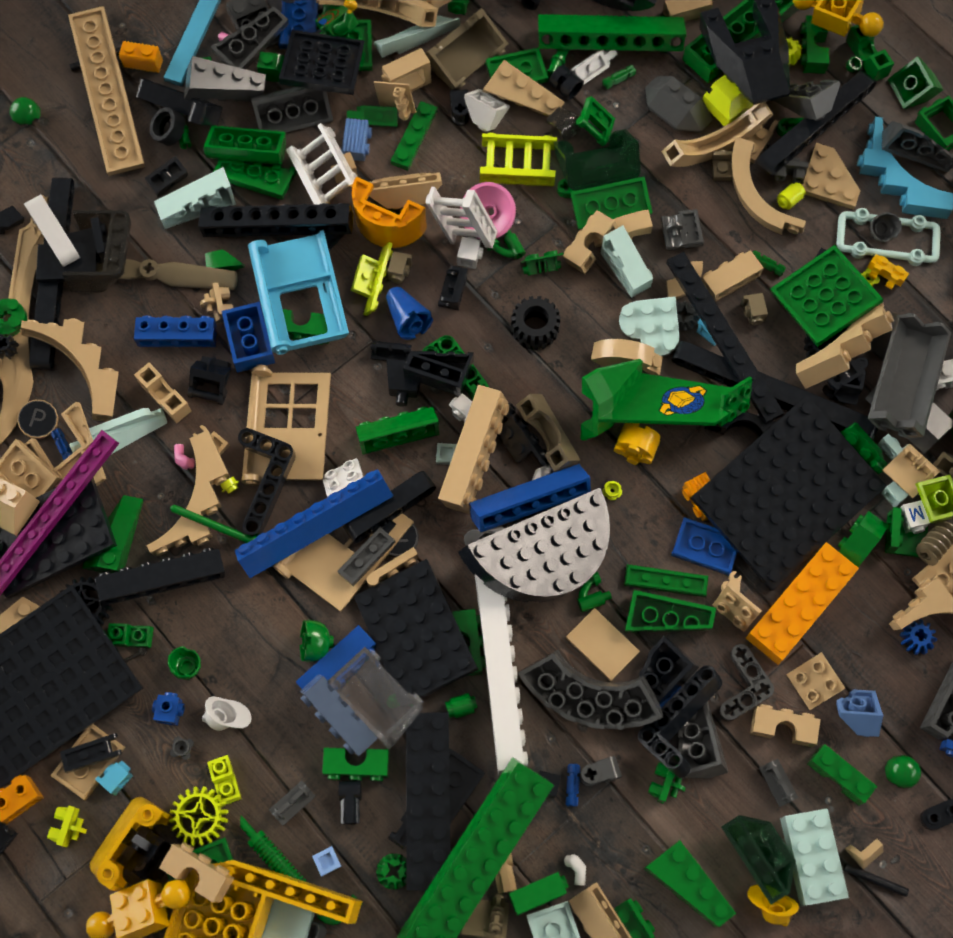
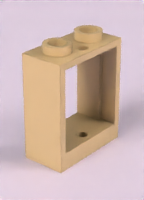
M422 48L382 66L383 74L381 78L383 82L409 84L411 92L431 83L430 60Z

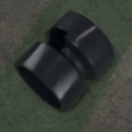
M561 65L551 75L549 84L556 90H560V93L565 98L571 100L580 92L584 81L576 74L572 75V71L568 67Z

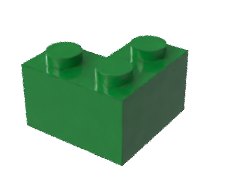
M870 511L865 516L860 514L849 530L852 534L849 538L844 536L838 544V547H840L838 552L859 567L879 542L889 525Z

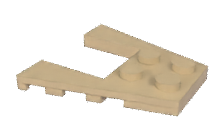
M79 402L72 404L61 415L81 447L58 466L53 467L35 438H31L25 443L34 454L61 478L57 482L56 488L93 442L82 406ZM103 467L93 477L96 486L106 480Z

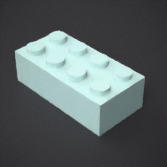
M828 808L787 815L780 818L800 907L849 898Z

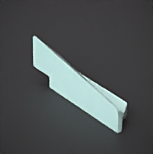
M438 15L435 27L415 25L391 37L377 40L374 42V45L382 58L396 51L399 55L455 30L460 26V18L451 19Z
M142 408L91 427L89 430L93 440L103 430L120 444L112 452L113 454L162 427L168 421L162 408L152 412L149 408ZM78 441L69 444L73 453L81 447Z

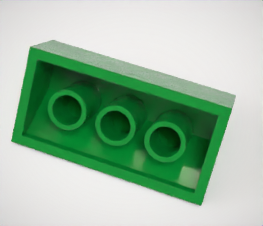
M420 407L414 412L409 413L405 411L391 418L385 416L375 422L366 421L360 423L359 426H356V432L362 455L438 436L439 421L434 408Z

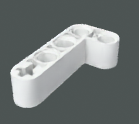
M40 194L24 203L27 211L61 265L65 267L80 258L78 252L43 196Z

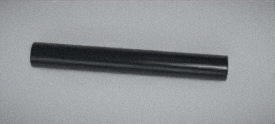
M845 863L843 871L904 897H907L909 889L851 864Z

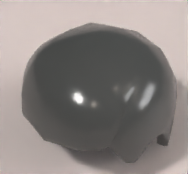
M885 212L875 216L870 222L869 228L870 234L875 240L888 242L899 236L902 226L901 220L897 215Z

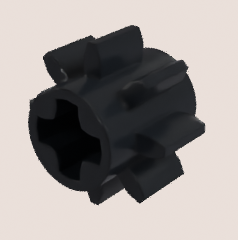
M1 334L0 359H3L4 356L11 359L12 356L18 354L16 347L19 344L17 341H14L11 335L5 337Z

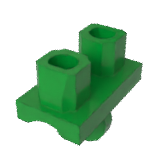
M658 763L654 774L664 778L662 785L651 782L648 794L657 798V802L663 804L666 802L670 788L672 789L670 796L676 798L678 791L685 792L686 787L681 785L683 778L676 777L675 782H672L674 775L661 763Z

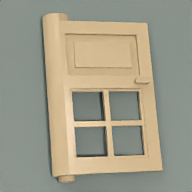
M256 365V367L252 368L247 428L292 446L296 458L286 480L323 481L331 373H272L266 365ZM268 385H291L289 404H267ZM295 385H318L316 404H294ZM266 409H289L287 428H265ZM293 409H316L315 428H292ZM247 436L245 443H250L253 440V436ZM265 443L262 450H269L272 443ZM245 449L241 482L251 486L260 485L271 459ZM290 450L282 451L281 457H288ZM276 468L273 471V476H279L282 473V469Z
M403 513L392 520L396 525L389 535L395 539V544L354 586L337 572L354 554L348 548L353 543L351 538L343 545L333 536L327 534L274 564L273 568L286 579L294 576L342 612L365 584L367 576L378 568L394 546L414 524V521Z

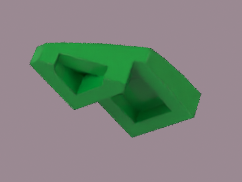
M225 250L205 253L206 267L228 269L230 271L245 267L242 262Z

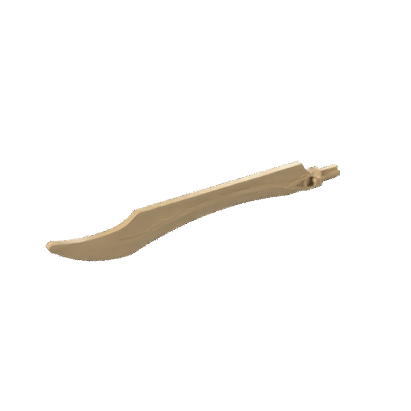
M42 195L46 203L48 204L49 197H44V195ZM32 217L27 226L19 229L8 296L9 299H16L27 312V320H29L30 300L37 270L38 244H44V236ZM5 315V322L8 321L11 315ZM21 329L17 335L12 336L14 341H17L19 344L16 347L18 354L12 356L11 359L5 356L3 359H0V379L3 384V402L0 414V445L18 424V412L29 401L34 383L32 369L29 364V337L21 335Z

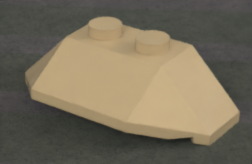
M440 172L434 174L417 173L381 178L372 182L368 181L374 185L369 197L387 209H400L404 207L407 200L419 205L426 204V196L429 194L431 186L438 190L442 185Z

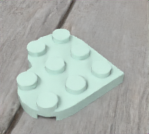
M676 296L639 300L623 306L619 316L621 331L631 339L641 340V343L655 348L654 353L662 357L670 355L679 343Z

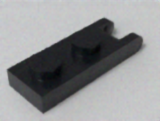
M117 733L60 751L65 773H70L122 755V750L113 751L110 741L118 738Z

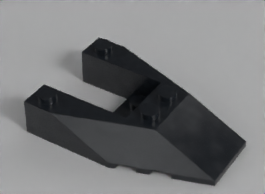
M754 0L752 16L762 37L734 43L719 8L701 12L699 28L717 69L722 70L727 75V79L730 82H734L739 87V91L753 105L790 96L789 47L775 0Z

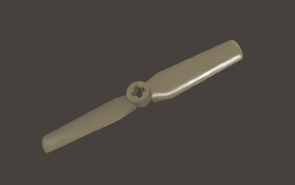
M111 258V261L97 264V275L121 279L144 278L149 281L157 279V281L173 287L213 289L212 283H218L219 287H228L229 290H235L238 282V275L235 271L178 262L157 264L151 259L144 260L141 263L132 259ZM152 266L154 270H151L150 273H147L146 269L148 270Z

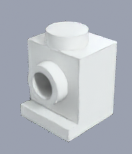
M463 393L458 398H453L449 404L452 408L453 416L459 421L463 420L465 423L472 401Z

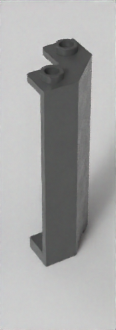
M914 313L896 316L868 419L878 429L886 431L889 428L898 431V435L905 438L924 437L951 332L942 322L924 324Z

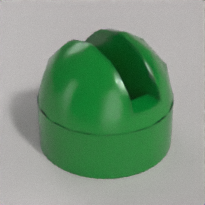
M856 56L851 57L846 63V69L851 73L859 71L862 67L861 59Z

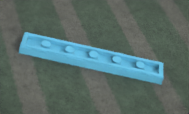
M199 0L163 77L166 82L182 86L187 75V67L192 56H196L221 0Z

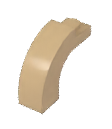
M606 339L594 342L591 360L606 367L641 359L643 360L642 370L651 375L658 376L660 375L663 357L654 353L655 348L644 343L625 339Z

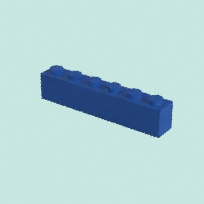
M580 464L478 499L469 503L471 520L480 532H484L591 492L590 476Z

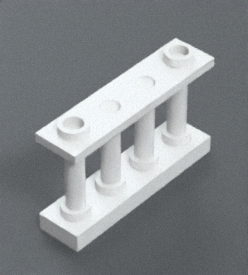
M321 123L318 127L322 134L306 147L297 149L291 145L286 149L314 205L321 203L329 204L331 199L347 187H352L355 178L358 177L352 172L334 138L336 136L334 131ZM326 141L330 149L308 164L306 155ZM334 156L338 164L316 179L313 175L314 170ZM342 171L346 179L324 194L321 190L322 185Z
M431 186L430 192L426 196V205L450 244L455 243L457 236L480 238L485 248H493L497 230L475 190H467L466 196L463 199L441 197L437 189ZM447 206L462 207L463 209L447 208ZM453 216L468 217V219L453 218ZM458 226H461V227H472V228H474V229L459 228Z

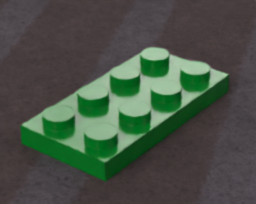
M645 176L570 192L578 230H582L585 227L588 218L596 210L611 219L647 209L650 215L653 214Z

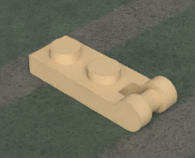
M414 547L367 576L368 587L376 586L387 577L390 578L398 574L399 570L404 567L410 568L418 559V553Z

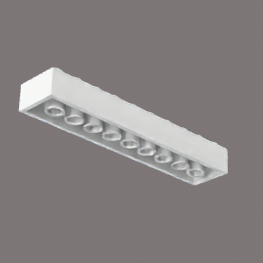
M475 574L498 776H501L512 757L526 766L528 765L527 751L523 752L522 746H525L526 743L525 732L520 730V725H522L523 721L522 708H517V704H520L519 687H515L518 679L517 667L512 666V662H515L514 645L510 646L513 637L512 626L507 625V621H510L509 604H505L507 597L483 584L484 581Z

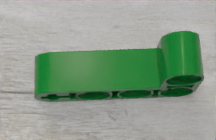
M449 335L440 337L422 350L436 351V353L455 352V354H465L455 339ZM444 345L451 346L450 349H443L442 347ZM472 364L469 375L474 376V378L466 380L464 389L473 400L478 385L489 386Z

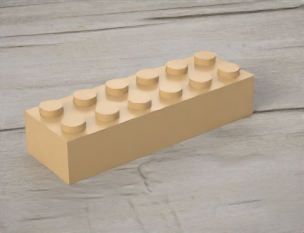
M482 385L477 387L438 497L447 508L470 514L469 503L476 501L477 491H480L482 488V477L484 472H487L490 464L488 459L490 454L495 451V440L503 427L501 422L509 411L508 401L499 390Z

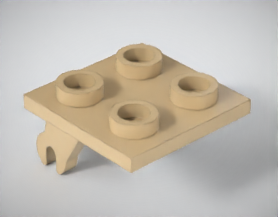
M733 571L729 574V581H725L721 585L722 591L712 606L719 613L727 617L737 628L745 632L762 610L740 593L742 576L734 578L737 572Z

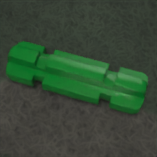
M633 65L625 67L626 70L622 69L612 74L611 77L604 78L602 80L604 88L609 89L613 87V84L617 85L628 79L627 77L634 76L636 69Z
M756 250L752 252L763 268L770 272L774 271V274L778 276L783 275L786 270L784 265L776 264L775 260L765 255L761 256V253Z

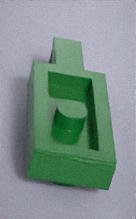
M361 105L357 106V111H347V118L368 120L369 125L398 126V110L396 107Z
M855 422L840 432L878 474L883 472L882 470L888 463L883 459L882 450L858 423Z

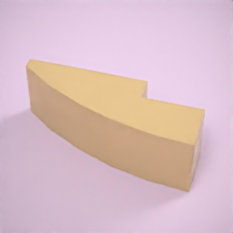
M648 209L613 219L618 228L624 225L631 240L634 236L650 234L652 232L653 225ZM594 241L595 247L602 246L603 241Z

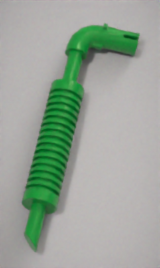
M241 815L240 828L250 838L247 844L262 858L263 862L265 861L266 865L269 864L268 868H271V871L306 882V879L303 880L304 876H300V872L297 873L298 870L295 869V866H292L291 862L289 863V859L286 860L287 857L280 853V849L277 850L278 847L272 843V840H269L268 836L266 837L264 831L261 830L257 833ZM354 894L351 895L352 898H357ZM318 913L316 915L325 924L336 925L342 923Z

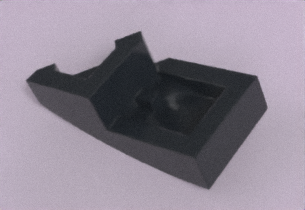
M13 205L0 212V234L5 235V230L24 223V217Z

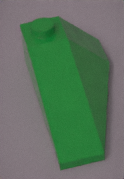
M123 495L108 517L117 546L85 561L83 569L101 573H115L125 568L143 505V499Z

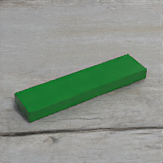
M627 564L624 586L706 597L708 576Z

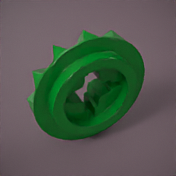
M394 853L384 856L377 865L376 874L379 882L384 887L392 890L405 886L407 884V859L401 854ZM387 864L392 865L394 868L402 865L397 871L400 879L394 875L386 878L390 872Z

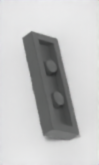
M379 527L337 571L338 574L354 586L395 544V539Z

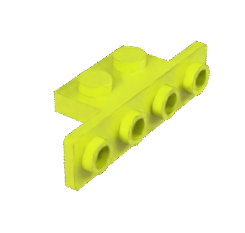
M391 242L382 247L379 260L364 254L360 256L350 291L368 298L363 313L365 316L375 312L378 307L377 298L383 289V284L381 283L387 274V262L391 259L393 250H391L393 243Z

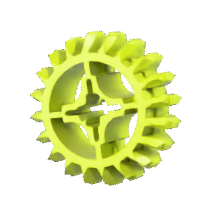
M194 787L193 794L187 789L185 790L187 797L181 794L178 796L181 800L180 804L175 801L173 802L177 810H170V814L175 815V818L169 819V822L176 823V825L171 830L173 832L180 830L176 837L180 839L184 836L183 842L186 844L191 839V846H196L197 840L200 846H204L205 839L208 843H212V835L217 839L220 837L217 833L218 829L225 831V828L221 826V822L228 823V819L222 818V815H227L229 811L226 809L221 810V808L227 804L225 801L219 802V799L222 798L220 794L214 797L215 790L213 789L208 794L207 787H202L201 792H199L198 787ZM199 799L194 809L185 810L192 801ZM206 799L213 804L216 815L207 813ZM202 810L201 814H203L206 817H209L199 818L198 822H196L197 819L191 815L199 814ZM183 817L191 820L192 834L184 827ZM205 823H213L209 830L199 834Z

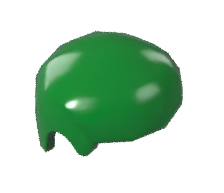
M21 97L13 101L9 113L12 120L17 124L31 125L34 119L40 118L41 109L34 100Z
M180 646L172 650L168 656V666L170 672L176 678L189 680L199 673L201 659L195 650Z
M893 756L887 761L885 767L886 778L899 788H912L920 780L921 768L909 756Z

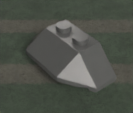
M656 76L645 87L647 108L673 129L701 133L713 121L702 98L674 76Z

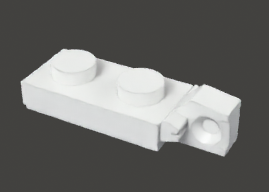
M598 50L572 68V74H576L586 84L609 68L611 64L609 60L618 54L616 50Z

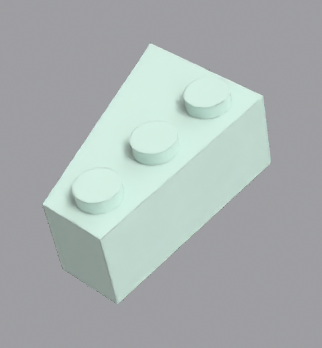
M624 225L604 235L601 255L632 298L650 288L653 275L644 264Z

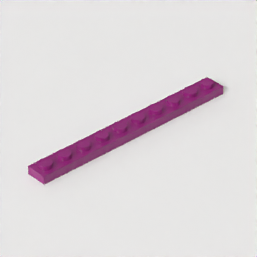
M101 430L0 559V595L120 444L105 431Z

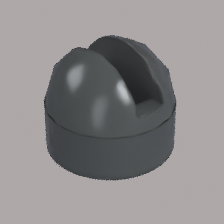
M312 922L308 938H324L327 933L324 924Z

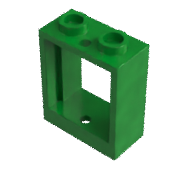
M947 96L944 99H937L928 108L923 107L917 113L918 116L914 123L922 133L947 151L953 149V134L944 139L928 120L943 111L953 123V99Z
M556 872L509 893L508 897L516 916H519L566 895V889L569 886L565 876H560L559 872Z

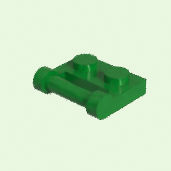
M590 96L586 98L576 124L589 132L602 147L609 140L615 118ZM588 120H590L600 131H602V133H600L596 128H594L588 122Z

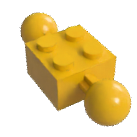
M792 0L794 6L800 10L814 8L811 24L843 37L846 36L853 24L859 25L861 33L867 37H874L883 29V19L879 14L870 12L864 16L860 15L864 0Z
M146 879L111 894L112 914L100 911L91 915L86 924L87 934L90 938H109L115 930L116 938H142L169 927L166 906L171 909L184 907L190 899V888L187 883L178 879L169 881L163 888L162 883Z

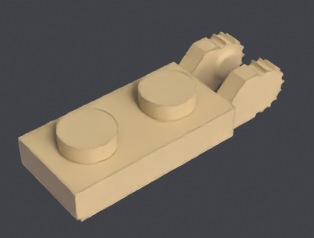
M776 119L772 122L769 130L763 128L767 123L766 121L761 125V130L747 139L754 142V151L750 160L753 164L772 138L773 132L779 123Z

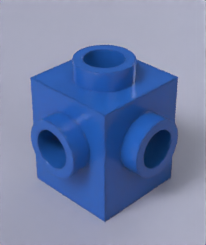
M165 692V695H158L157 700H154L152 712L154 713L153 720L156 723L178 726L180 716H183L185 704H182L183 700L177 697L178 694Z

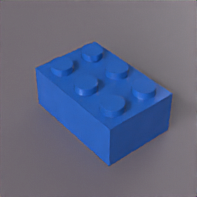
M260 302L221 311L237 373L256 367V365L275 363Z

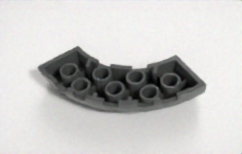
M559 650L550 653L518 672L527 688L545 706L553 709L560 716L570 721L588 725V727L624 729L639 727L663 718L659 702L644 675L626 682L611 683L595 680L574 669L564 659Z

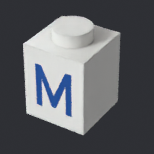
M922 500L903 504L900 507L902 508L901 515L904 516L903 528L905 533L913 532V534H918L925 531L930 522Z

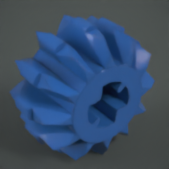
M919 619L917 623L913 621L903 628L904 632L900 633V637L904 638L901 644L908 645L906 651L909 652L913 649L914 655H918L920 652L924 655L928 653V650L934 648L933 643L937 641V638L932 635L936 633V630L929 629L930 623L924 625L923 620Z

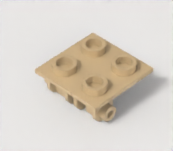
M373 82L380 106L396 107L399 112V118L402 120H407L410 113H416L409 84Z
M911 444L907 445L882 470L912 499L919 493L916 483L933 479L940 472Z
M822 652L786 674L809 710H812L845 689V686Z

